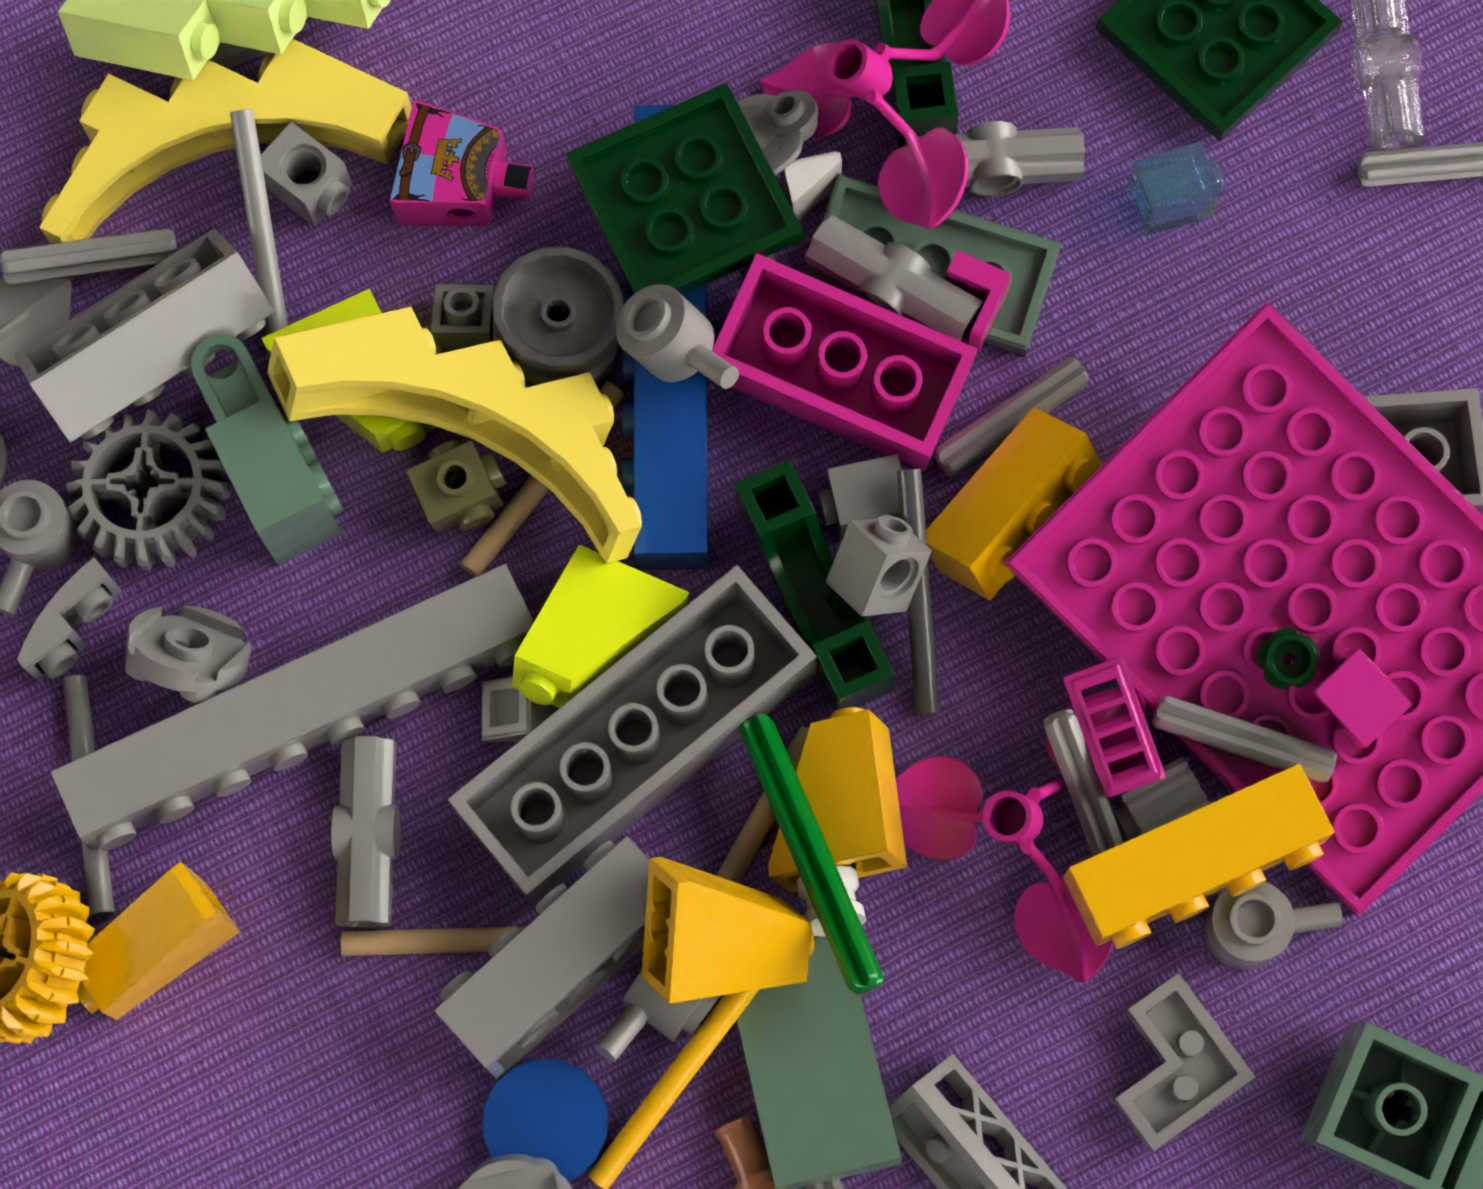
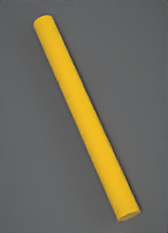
M759 990L723 995L587 1174L594 1183L603 1189H609Z

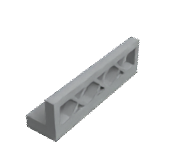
M954 1054L913 1084L889 1107L897 1141L937 1189H1025V1183L1034 1185L1037 1189H1067ZM945 1078L961 1097L963 1109L951 1106L935 1085ZM982 1133L993 1136L1004 1149L1005 1159L996 1157L983 1144Z

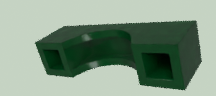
M875 0L881 43H885L891 48H934L923 40L920 34L922 17L932 0ZM945 55L938 61L889 59L888 62L891 65L893 76L889 97L893 110L914 130L917 136H924L930 130L938 127L946 128L953 134H956L959 112L951 62L947 61ZM894 127L898 149L904 147L905 137Z
M791 460L784 461L735 483L736 506L798 635L817 655V675L834 710L860 707L893 692L895 673L869 620L864 616L861 617L826 583L833 560L824 540L816 511Z

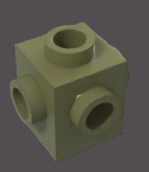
M461 440L443 443L428 453L429 460L406 470L429 524L439 535L460 526L462 531L480 527L495 517L493 510L505 505L498 488L506 485L507 482L492 451L482 455L472 440L462 444Z

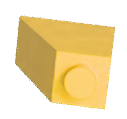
M859 707L842 708L831 713L830 719L810 723L796 774L835 865L854 868L857 870L858 878L908 867L889 728L869 709L865 710ZM779 827L768 863L769 877L790 893L798 892L796 881L800 874Z
M664 857L649 858L641 977L669 1004L807 982L809 957L813 954L815 946L812 923L786 901Z
M179 862L87 944V948L95 954L86 961L84 973L89 979L80 982L77 989L78 998L91 1014L100 1009L103 1014L118 1020L239 934L240 931L208 884L185 864Z

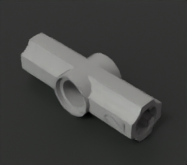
M990 121L974 125L965 134H954L959 138L967 153L968 178L965 188L971 187L972 192L977 195L989 197L1002 196L1015 192L1023 184L1082 181L1085 172L1084 139L1079 127L1017 131L1016 126L1012 123ZM905 139L904 146H909L907 140Z
M833 215L821 223L813 235L810 246L805 254L807 264L856 291L857 297L963 343L969 338L970 332L984 305L982 300L934 274L928 262L912 249L896 242H889L886 246Z
M355 736L342 740L340 750L341 773L339 775L340 801L339 805L334 806L331 822L332 854L334 860H337L335 924L339 927L378 929L391 926L393 916V860H398L401 844L399 806L395 805L397 743L394 739H385L377 736Z

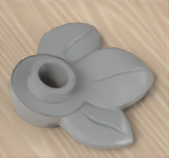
M793 90L780 93L777 96L757 94L737 102L774 175L784 170L799 156L802 151L803 142L814 134L818 126V106L812 95L805 91Z

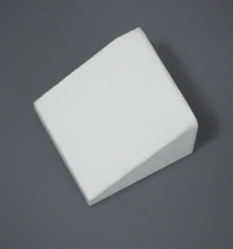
M834 151L796 159L783 170L784 194L798 221L833 191L838 174H842V157L840 152Z
M513 677L482 682V741L519 742L555 713L557 707L551 704L540 705L526 698L520 690L512 687Z

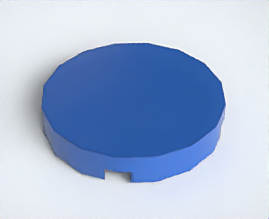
M533 1059L511 1068L493 1086L483 1108V1136L491 1158L506 1154H525L533 1158L543 1157L554 1163L559 1173L568 1182L582 1177L599 1160L608 1137L609 1110L601 1089L581 1068L560 1059Z

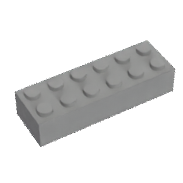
M736 565L448 798V801L458 817L534 907L552 889L579 870L586 859L598 847L609 840L613 842L741 736L739 726L743 721L758 713H770L817 674V655L741 568Z

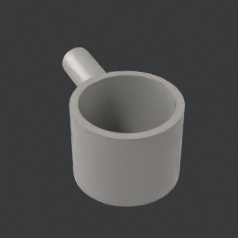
M664 284L645 287L636 292L621 309L616 323V337L619 345L656 378L666 382H677L689 378L698 371L724 389H728L736 383L739 377V370L712 352L714 330L711 322L673 287Z
M21 480L6 486L0 491V548L11 559L0 585V613L9 616H15L32 572L52 570L65 563L76 550L80 538L77 532L79 522L74 521L70 516L66 502L51 486L41 481Z
M1264 882L1235 897H1232L1228 888H1226L1208 909L1204 919L1203 931L1209 950L1221 963L1238 970H1253L1265 966L1288 946L1294 933L1342 927L1343 919L1338 902L1292 908L1287 897L1277 887Z
M641 970L623 999L622 1004L626 1008L595 1045V1049L606 1060L615 1062L646 1022L672 1042H675L684 1032L693 1036L723 996L669 1004L641 977Z

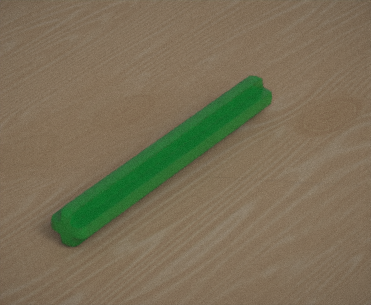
M765 713L755 714L740 724L739 733L847 988L856 995L866 994L879 987L883 983L884 976L775 723Z

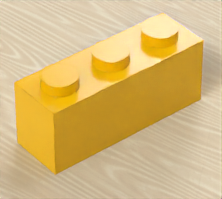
M1033 407L926 529L927 547L932 550L930 558L939 572L991 601L1004 584L1015 576L1003 563L1102 465L1087 434Z

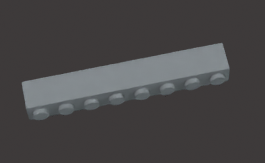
M505 563L51 771V774L79 838L90 849L99 846L103 851L115 849L133 840L137 836L136 829L157 819L160 824L181 819L194 810V802L213 793H216L217 797H226L241 791L252 782L250 776L273 766L275 771H281L299 764L308 757L306 750L329 740L332 745L341 744L343 739H350L360 735L365 730L363 724L386 714L388 719L403 716L416 709L421 704L419 698L440 688H442L444 693L459 690L476 679L475 672L496 662L499 667L513 665L514 656L533 625L534 620Z

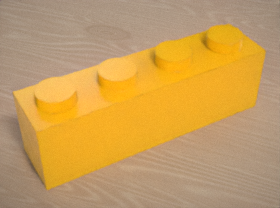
M1297 764L1068 868L1063 879L1096 947L1113 940L1116 949H1120L1150 935L1152 932L1148 923L1170 914L1174 923L1183 921L1209 907L1205 899L1207 896L1228 888L1231 896L1235 897L1266 882L1267 880L1262 871L1282 862H1285L1289 871H1292L1324 855L1320 845L1324 844L1335 831L1301 764Z

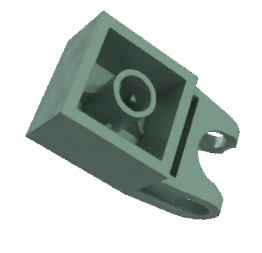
M218 334L206 338L198 344L192 353L190 362L192 374L217 422L206 427L205 430L257 534L279 566L342 535L343 533L334 516L343 512L344 509L299 421H288L286 414L280 413L244 344L231 335ZM218 350H229L238 356V363L234 362L232 365L214 372L212 377L205 373L206 360L212 353Z
M1349 1022L1299 1139L1405 1189H1483V1075L1369 1022ZM1396 1094L1397 1097L1393 1104L1401 1107L1400 1116L1398 1119L1386 1118L1385 1120L1384 1112H1382L1383 1101L1385 1098H1391Z

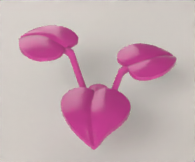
M932 0L922 17L920 34L923 40L934 48H891L885 43H879L872 50L857 39H846L839 43H821L802 52L781 70L761 79V87L764 94L772 96L793 90L805 91L812 95L818 106V126L811 136L812 138L830 136L844 127L851 114L850 97L856 96L875 106L905 137L909 145L893 151L881 168L878 178V192L883 205L889 213L901 221L921 226L925 229L936 227L953 212L963 195L968 178L967 153L959 138L946 128H934L919 140L914 130L883 99L893 81L892 69L888 61L889 59L938 61L945 54H947L952 62L959 66H971L986 60L999 48L1007 34L1010 21L1009 0Z
M1120 688L1095 692L1085 696L1084 699L1087 702L1118 691ZM1135 689L1148 724L1144 696L1139 690ZM1122 703L1091 714V718L1095 726L1129 714L1126 703ZM1072 704L1066 708L1074 711ZM1132 727L1101 738L1100 742L1104 750L1138 738L1135 728ZM1047 738V753L1050 756V758L1056 764H1058L1054 752L1052 750L1051 744L1049 742V739ZM1142 751L1111 762L1109 766L1112 774L1147 761ZM947 756L927 758L913 764L896 777L904 844L919 855L939 861L955 860L967 855L973 850L977 841L976 822L983 823L988 834L994 839L1020 846L1021 851L1027 854L1045 874L1048 882H1039L1027 887L1017 901L1013 916L1014 928L1019 941L1026 951L1039 962L1061 971L1079 982L1091 980L1105 964L1114 942L1110 940L1096 947L1063 879L1066 873L1059 878L1056 869L1038 850L1033 841L1041 832L1044 820L1038 803L1041 799L1066 788L1063 776L1039 788H1031L1026 795L1011 790L997 792L987 800L980 811L978 809L984 795L982 783L978 775L966 763L956 758Z

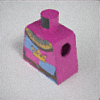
M413 100L390 197V204L399 225L486 226L492 222L497 196L529 200L533 186L534 167L506 162V145L503 133L499 128L421 101Z

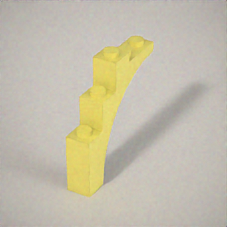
M295 39L291 40L282 55L269 53L265 57L259 69L258 83L208 60L194 81L175 78L170 90L169 102L108 73L100 88L94 89L88 94L81 110L79 122L90 139L91 144L90 146H84L76 155L72 164L71 177L61 193L53 195L47 202L42 214V224L39 228L50 244L89 239L99 225L130 196L170 170L215 152L234 149L235 142L230 112L253 109L259 144L272 143L292 121L323 146L345 149L388 164L407 130L412 109L408 93Z
M412 307L274 337L267 373L288 421L330 415H379L431 424L473 439L517 463L551 490L583 525L606 564L628 558L642 527L641 513L636 501L632 497L626 496L617 477L614 456L607 447H604L611 427L614 424V411L610 399L605 393H600L590 372L526 388L521 366L517 361H511L501 339L436 355L433 336L427 328H421Z

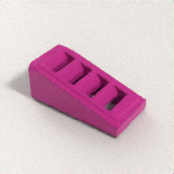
M1122 655L1063 676L1106 798L1164 779L1166 777L1164 767ZM1117 678L1120 690L1087 702L1085 701L1082 690ZM1126 703L1129 714L1094 726L1091 714ZM1132 727L1135 728L1138 738L1103 750L1100 742L1101 738ZM1142 751L1144 752L1147 762L1112 774L1109 763Z

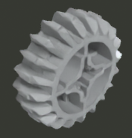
M148 409L143 417L142 424L137 425L130 414L123 413L121 421L123 429L114 432L112 427L109 426L101 432L105 439L99 445L93 441L83 440L82 447L90 456L89 459L71 461L72 471L81 479L66 483V492L71 498L76 499L74 503L68 506L69 513L74 521L81 522L77 527L78 534L86 542L94 541L93 549L102 558L113 553V559L118 566L127 568L136 557L139 567L150 572L154 565L155 557L159 555L166 567L174 568L176 562L175 551L182 548L189 557H196L197 548L192 541L198 535L204 540L214 541L215 533L207 522L208 520H226L227 513L217 502L225 500L231 495V489L227 483L220 481L228 474L221 460L215 459L218 454L211 440L202 441L204 434L198 425L191 423L183 428L182 420L173 413H170L161 424L156 412ZM161 452L172 453L187 460L191 464L193 478H181L177 472H166V466L160 459ZM133 458L128 468L121 472H116L124 463ZM153 479L159 487L150 488V483H153ZM147 493V498H144L143 501L139 494ZM105 502H116L120 508L131 509V516L137 522L136 530L125 529L110 522L106 514ZM183 508L172 520L163 524L164 519L171 511Z

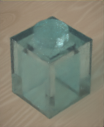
M1200 141L1134 161L1128 187L1146 235L1149 236L1212 217L1219 197L1224 192V179L1218 162L1215 159L1208 160Z

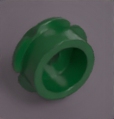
M1282 628L1276 630L1271 634L1269 641H1263L1257 651V664L1260 668H1263L1265 672L1263 677L1272 687L1285 690L1289 686L1294 685L1296 688H1301L1309 684L1316 675V665L1319 660L1317 645L1310 637L1299 635L1296 629ZM1289 653L1293 656L1294 660L1291 665L1283 663L1282 657L1284 654Z

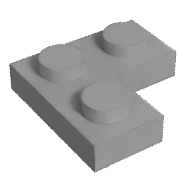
M1179 973L1125 1012L1163 1063L1113 1100L1150 1153L1157 1150L1256 1078Z

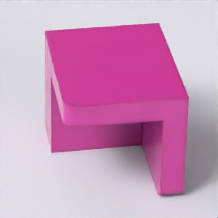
M957 250L947 269L946 280L984 302L970 332V336L965 344L977 348V353H979L1008 293L1012 274Z
M1359 648L1348 650L1339 658L1342 664L1315 688L1314 695L1341 723L1336 730L1353 748H1367L1413 704Z

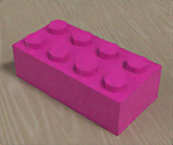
M757 253L712 349V352L739 370V377L730 388L883 455L898 454L900 462L915 469L921 468L922 472H925L978 351L975 347Z

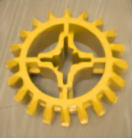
M11 872L5 880H0V1043L31 1044L36 1037H48L52 1031L53 1024L65 1023L67 1018L66 1007L68 1004L79 1003L77 994L81 981L89 979L85 975L84 969L86 961L95 954L87 948V942L95 931V928L86 923L90 908L80 903V892L71 889L67 884L58 882V879L41 873L33 875L26 872L21 874Z

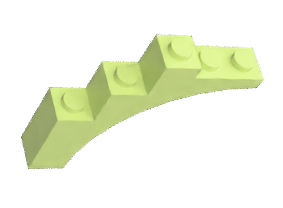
M66 0L58 10V14L74 56L194 81L207 61L215 55L220 43L282 55L296 33L300 32L304 27L307 17L369 29L383 7H386L391 0Z

